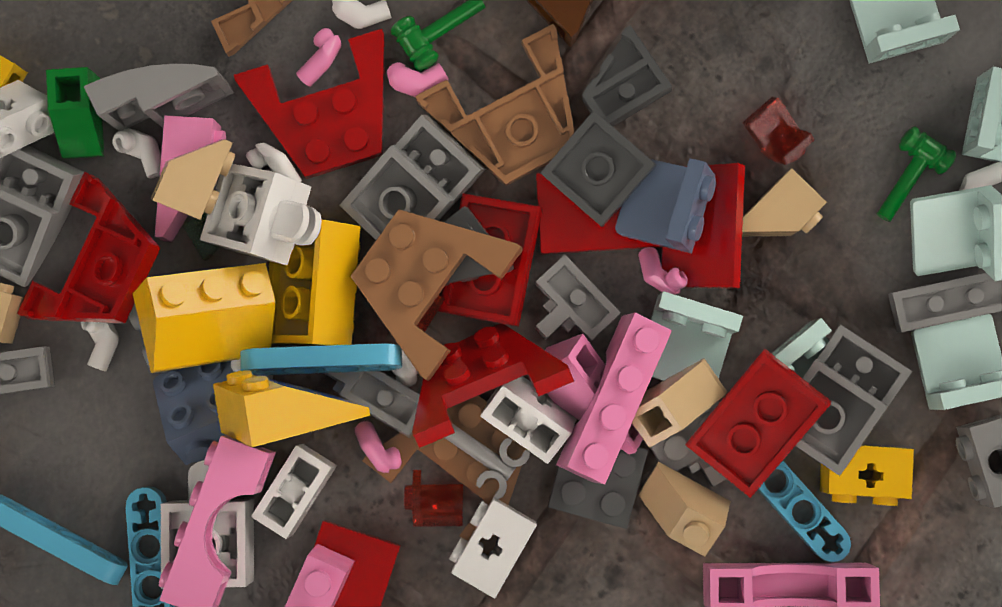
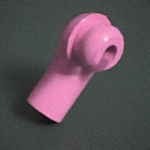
M329 28L321 29L314 36L313 42L319 49L296 72L298 78L309 87L330 68L341 48L340 37L334 35Z
M400 62L392 64L387 69L389 84L396 91L413 97L448 80L445 71L439 63L422 73L407 68Z
M647 247L639 252L638 257L646 283L661 292L664 291L674 295L679 294L680 289L687 285V276L683 271L679 272V268H672L668 273L662 269L658 251L655 248Z
M369 421L360 422L355 427V435L361 449L376 470L382 473H389L390 469L400 468L402 461L399 450L396 447H390L385 450L374 425Z

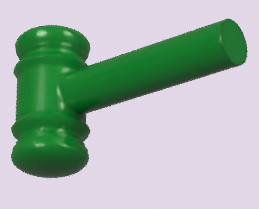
M468 0L422 30L419 25L415 24L413 16H406L399 19L392 26L391 34L397 37L396 42L401 45L409 57V61L414 63L415 69L417 71H424L433 66L439 58V54L433 50V45L430 43L484 10L485 5L482 0Z
M917 126L908 129L899 143V150L907 151L908 156H913V158L877 212V215L887 222H891L927 166L928 169L934 168L936 173L941 175L949 170L956 158L954 150H948L946 145H942L928 136L926 132H920Z

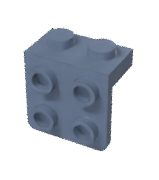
M689 158L687 167L651 159L657 164L656 167L621 206L615 229L623 237L692 253L695 242L700 239L703 231V215L707 202L712 199L715 192L716 175L706 162Z
M231 361L174 369L156 376L153 380L166 442L185 465L205 460L211 443L213 441L219 442L220 436L225 435L220 430L213 384L227 381L226 375L233 373Z

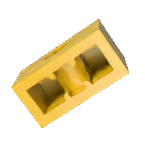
M861 445L840 476L821 464L819 492L832 494V502L857 503V496L873 497L872 504L898 506V498L912 499L914 449ZM866 469L873 471V478L865 480L858 478L859 471H865Z

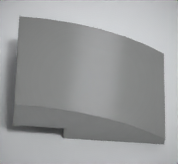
M197 64L150 65L119 72L84 86L97 115L118 131L128 129L148 118H151L163 128L164 115L187 117L234 93L231 85L215 67Z
M421 115L396 145H391L339 206L377 240L398 209L439 221L487 168L430 115Z
M29 145L0 158V276L23 287L29 285L66 221L72 205L69 203L84 171Z
M840 324L819 357L815 359L803 377L806 382L832 401L831 405L797 443L796 447L840 476L913 371Z

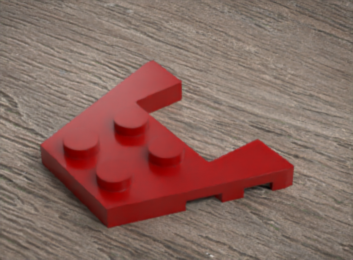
M383 29L348 39L360 76L359 79L284 103L280 101L271 68L268 64L234 75L236 83L306 179L383 155V94L385 79V35Z
M84 172L69 204L96 216L95 222L61 293L32 281L17 312L22 317L31 320L126 323L135 304L132 293L147 278L160 251V246L99 178Z
M498 324L493 327H485L466 339L444 345L451 351L429 381L423 378L412 433L419 448L454 434L455 431L447 411L448 408L524 375H529L538 396L572 383L574 379L567 364L508 326Z

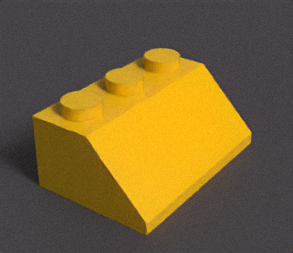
M321 219L322 224L318 237L310 245L295 244L288 265L269 261V278L275 298L273 344L303 346L352 345L357 285L351 278V275L358 266L360 226Z
M266 263L147 277L132 293L151 373L240 359V352L242 350L271 348L275 298Z

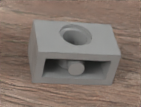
M1002 414L956 427L959 437L956 438L957 450L962 460L967 461L972 476L968 478L971 494L976 501L980 502V505L992 508L1002 506ZM996 450L1001 457V465L998 470L993 472L989 468L988 458Z

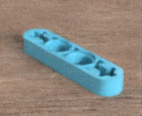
M397 344L251 348L240 352V371H252L253 375L389 371L402 368V349Z
M782 461L776 469L782 471L786 476V485L783 490L772 493L767 490L764 482L758 491L815 555L829 562H838L844 559L851 548V540L848 533L788 465ZM807 500L811 503L814 513L810 521L801 524L794 520L792 509L798 501ZM823 517L826 520V523L820 525L823 531L831 536L837 534L839 536L835 542L839 548L835 552L829 549L822 550L825 541L818 533L813 531L810 537L807 535L808 531L820 524Z
M150 486L134 490L126 500L133 607H154L164 603V607H175L160 601V597L156 599L147 597L142 590V583L147 576H156L159 579L161 577V504L167 502L161 490ZM144 494H147L149 501H155L156 508L149 511V523L158 521L159 528L148 527L138 530V524L146 523L145 510H138L137 502L144 500ZM147 534L155 536L160 543V551L153 558L144 556L139 549L141 538Z
M0 494V527L103 582L112 585L119 584L128 567L127 562Z

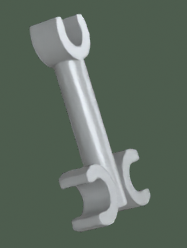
M452 423L455 433L444 438L490 469L479 475L476 486L480 488L486 479L495 478L499 482V489L493 498L499 500L506 493V481L510 478L516 467L522 466L527 462L530 451L526 449L518 459L510 458L507 455V448L511 444L512 439L508 437L500 445L499 456Z

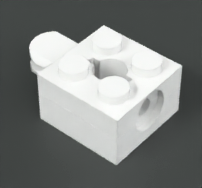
M232 164L226 177L221 174L219 176L215 189L219 192V196L210 215H207L200 240L237 253L288 265L295 244L310 245L318 237L322 224L321 214L316 209L307 206L311 186L276 172Z
M204 460L195 463L189 469L188 500H172L161 504V574L168 562L173 563L179 549V547L174 546L177 531L183 521L189 522L194 508L189 505L192 491L198 481L204 482L209 466L204 465ZM231 499L220 510L213 525L212 538L214 549L221 562L231 571L226 587H246L254 581V519L251 517L254 512V499Z

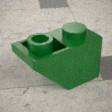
M88 67L46 70L48 112L63 159L104 157L103 121L97 115L84 89V86L99 80L100 77Z

